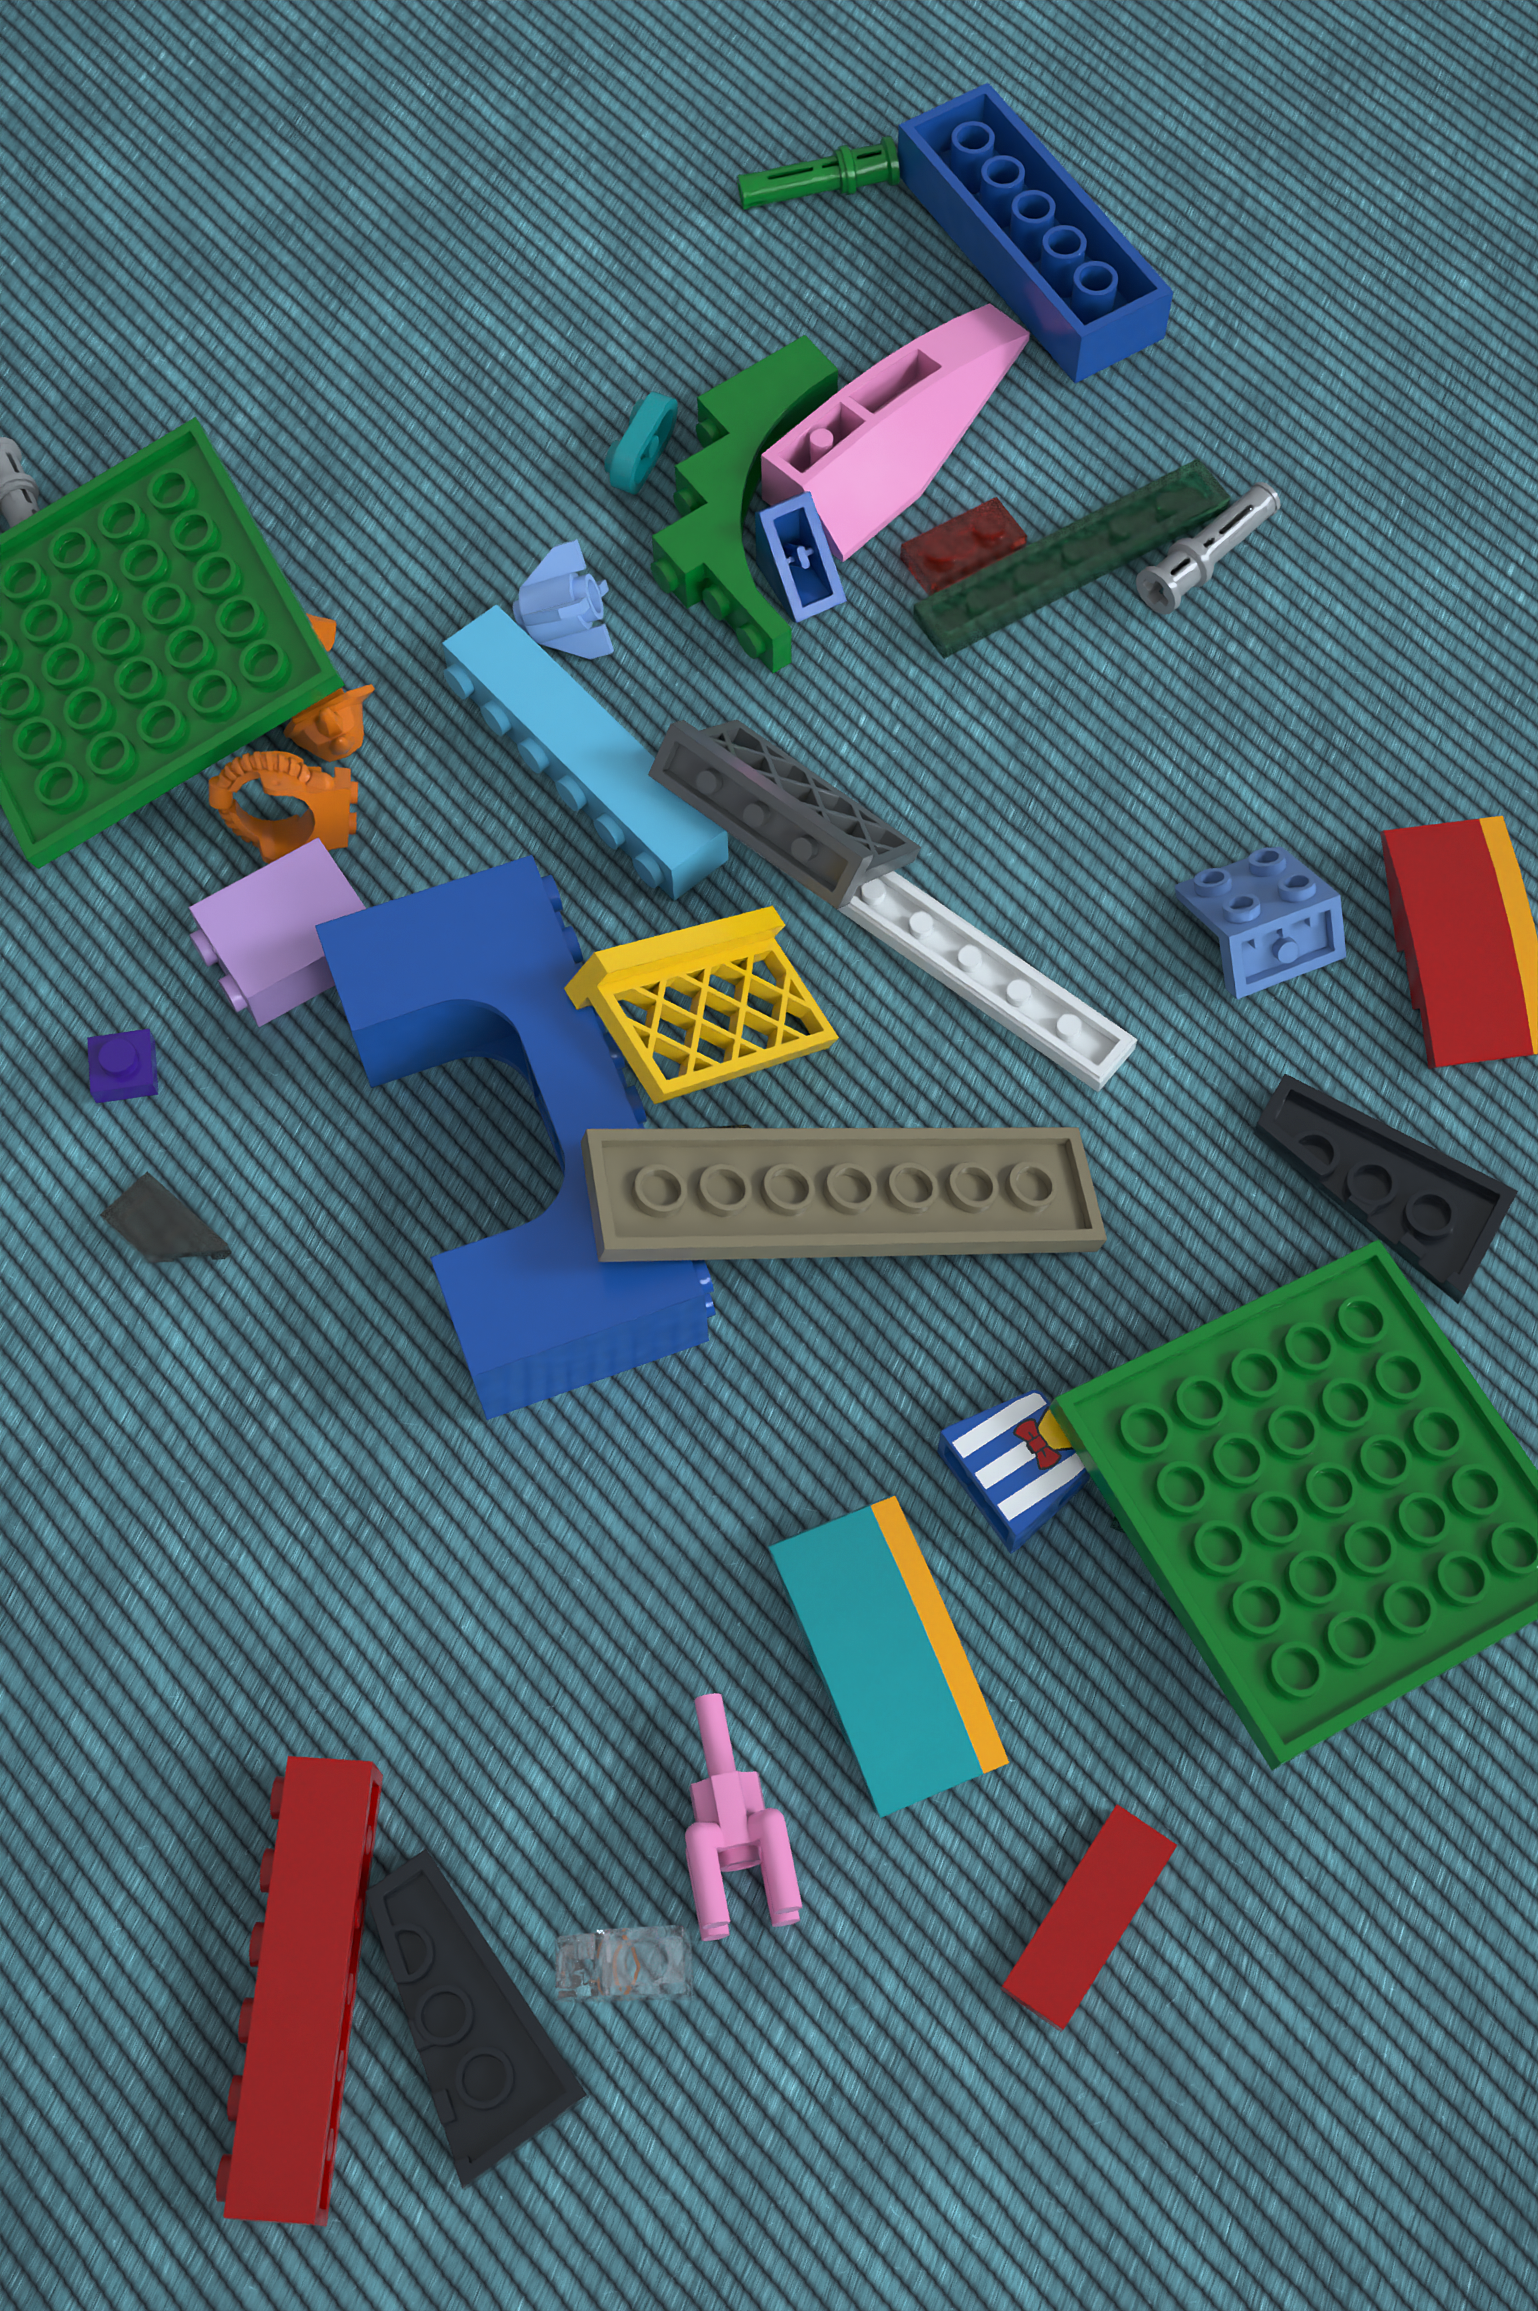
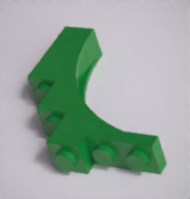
M806 335L697 397L698 424H696L695 430L704 449L675 465L676 492L673 494V499L678 512L683 518L652 535L654 562L650 564V569L658 586L667 594L673 592L687 609L704 599L711 614L718 620L725 619L736 631L738 641L746 654L753 659L758 657L773 674L791 663V627L756 589L747 566L742 540L749 506L762 480L761 454L838 392V369Z

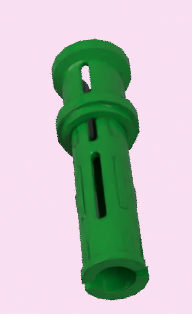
M890 135L881 137L879 144L851 150L848 145L838 146L837 150H833V156L776 167L761 172L740 174L736 177L742 209L748 210L749 208L787 201L839 189L841 194L851 195L856 194L858 187L887 181L889 186L898 185L900 182V171L895 144Z

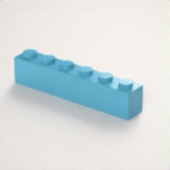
M497 604L442 642L447 665L443 673L454 693L463 700L470 697L480 707L481 714L491 730L498 736H503L506 733L517 744L518 751L525 763L535 773L539 774L544 771L555 782L556 789L563 801L574 811L582 809L594 821V827L601 839L614 850L620 847L632 859L636 872L649 887L656 888L659 886L675 901L729 860L727 831L648 776L655 758Z

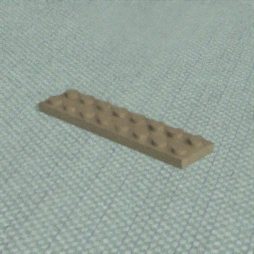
M1079 1127L586 1129L580 1142L598 1262L1097 1252L1107 1241Z

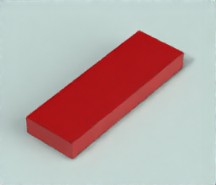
M1116 1804L1000 1990L1062 2032L1178 1845Z

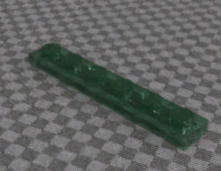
M1197 458L915 603L913 606V620L943 659L1219 516L1228 509L1231 496Z

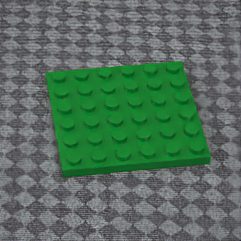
M196 417L0 534V805L27 861L37 869H40L345 686L206 430Z
M1379 1239L1055 1397L1049 1406V1410L1272 1771L1538 1620V1470Z

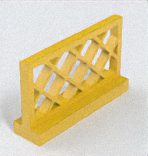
M773 906L596 951L564 988L576 1009L593 1005L654 1105L827 1049L839 1038L777 943L775 936L786 925ZM763 960L775 978L776 986L753 975V963ZM713 974L735 985L734 998L709 987L710 975ZM671 987L692 998L690 1012L665 1000V988ZM748 993L773 1005L771 1017L747 1006ZM625 1000L647 1011L645 1025L628 1018L617 1001ZM705 1005L730 1017L728 1031L703 1019ZM786 1012L800 1018L811 1035L806 1036L784 1025ZM660 1018L686 1031L684 1045L657 1032ZM743 1025L768 1036L766 1049L741 1038ZM699 1038L725 1050L723 1063H719L697 1052ZM654 1051L680 1064L678 1077L666 1080L653 1059Z

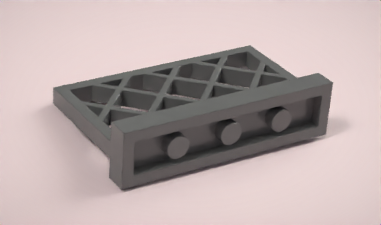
M737 719L700 731L685 720L671 723L648 773V776L836 909H840L850 903L858 886L913 863L921 849L918 844Z

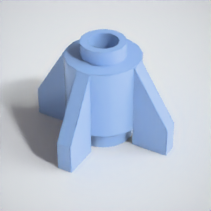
M575 539L555 545L520 587L519 600L513 603V613L516 623L536 643L587 659H594L611 654L614 651L605 623L592 627L593 621L603 618L601 596L606 594L609 588L606 579L595 582L589 573L581 576L576 573L577 571L584 570L586 564L578 540Z

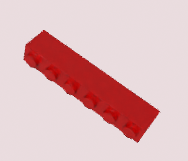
M288 1756L285 1776H276L273 1782L270 1815L272 1820H279L275 1848L265 1849L260 1869V1890L263 1893H268L265 1922H256L254 1924L249 1947L250 1966L258 1968L254 1998L246 1997L244 1999L238 2025L239 2042L247 2044L243 2075L235 2074L233 2076L227 2102L228 2121L236 2122L232 2154L222 2155L216 2179L217 2202H225L223 2218L240 2221L327 2227L368 1900L365 1891L369 1889L383 1780V1774L373 1761Z

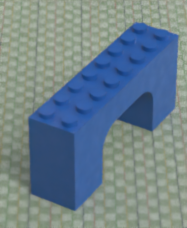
M533 855L315 925L371 1088L461 1058L487 1057L501 1061L514 1068L528 1083L563 1173L564 1180L559 1194L549 1208L537 1218L516 1228L430 1257L486 1420L708 1342L707 1318L716 1315L710 1295L711 1292H714V1287L704 1260L598 1262L580 1142L586 1129H645L643 1123L647 1122L635 1085L627 1087L621 1069L625 1067L622 1052L610 1032L606 1033L603 1021L592 1005L576 1009L564 990L565 986L581 969L580 962H583V956L573 927H565L560 911L563 910V906L554 878L551 874L544 877L540 876Z

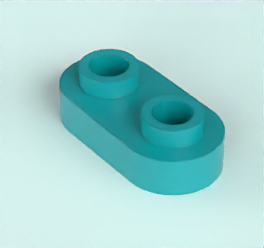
M653 391L648 394L645 400L639 399L635 403L630 414L627 431L621 441H613L605 458L604 469L606 473L610 474L609 479L612 487L633 495L641 490L672 436L678 414L676 399Z

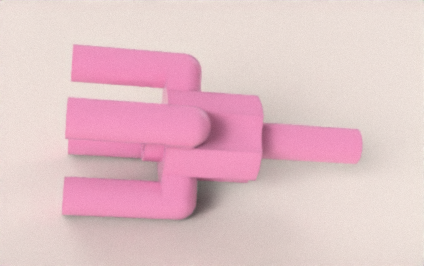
M714 1693L700 1696L694 1700L709 1778L693 1783L689 1787L695 1823L691 1824L686 1830L685 1852L701 1940L712 1941L730 1935L728 1927L730 1917L721 1872L747 1869L758 1864L761 1867L772 1926L780 1927L800 1921L798 1910L803 1907L785 1818L779 1810L765 1808L757 1771H736L722 1695Z

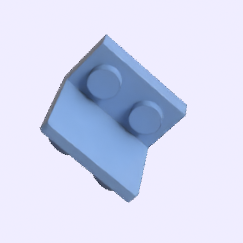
M1278 846L1256 850L1248 858L1221 868L1203 870L1196 874L1194 878L1175 885L1176 898L1219 937L1225 989L1236 999L1347 957L1340 894L1283 847Z

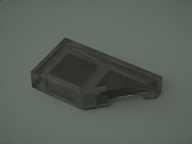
M148 1171L100 1214L105 1224L147 1263L174 1262L175 1258L211 1256L212 1260L226 1259L232 1253L228 1244Z

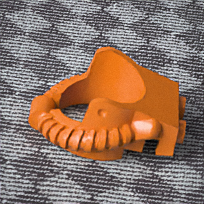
M255 751L253 755L245 753L242 755V758L237 756L232 762H228L219 775L209 779V805L212 808L219 809L218 812L221 818L224 819L228 828H232L235 835L241 836L242 840L247 843L251 841L254 847L259 848L262 860L268 864L316 838L320 839L329 852L332 849L348 847V835H356L357 813L350 812V804L358 803V782L351 781L350 768L334 767V777H331L328 773L322 772L321 767L305 765L304 760L294 754L283 751ZM260 778L265 794L293 796L305 801L309 809L301 818L296 814L282 820H261L244 811L236 799H233V792L237 793L241 786L248 781Z

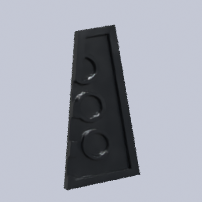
M1284 1074L1253 1132L1255 1136L1457 1304L1465 1295L1518 1192L1287 1074Z
M424 1849L365 1891L394 1982L398 1986L416 2049L420 2054L431 2087V2095L440 2123L444 2127L461 2187L466 2190L589 2096L427 1849Z

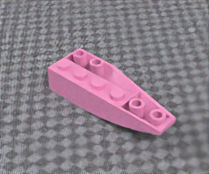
M989 303L956 317L914 339L839 390L761 454L762 499L771 506L802 492L810 491L831 554L841 562H844L921 497L1028 343L1030 332Z

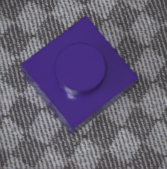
M150 1029L87 1037L90 1093L96 1103L159 1095L156 1046Z

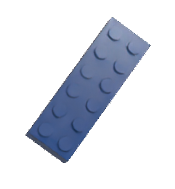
M985 83L899 124L897 157L902 181L1074 383L1165 338L1173 290L989 83Z

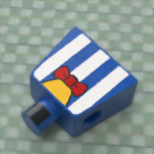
M1031 1390L954 1423L940 1432L938 1454L1010 1554L1018 1550L1085 1486L1090 1478L1085 1466L1049 1410L1050 1402L1039 1390Z

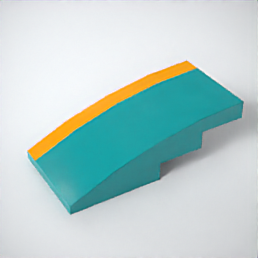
M890 1495L767 1546L815 1672L822 1680L844 1740L851 1748L875 1813L880 1818L1009 1763L957 1632L895 1495Z

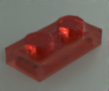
M994 497L902 543L900 559L931 598L1026 550L1027 535L1000 500Z

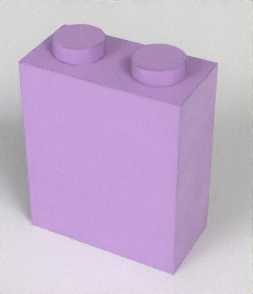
M316 838L190 906L189 910L198 930L189 936L206 966L209 967L217 962L226 976L219 979L218 982L233 1009L239 1012L247 1008L258 1027H261L335 986L315 925L364 910L366 907L319 838Z

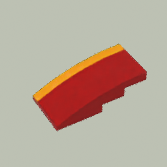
M1503 816L1383 830L1380 832L1397 952L1405 953L1412 1010L1420 1009L1428 1069L1538 1055V939L1521 871Z

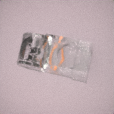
M683 1925L605 1929L597 1930V1933L555 1938V2000L568 2003L663 2000L665 2002L694 2001L692 1934Z

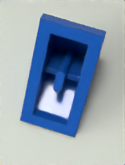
M810 491L802 492L755 512L756 564L793 622H800L847 601Z

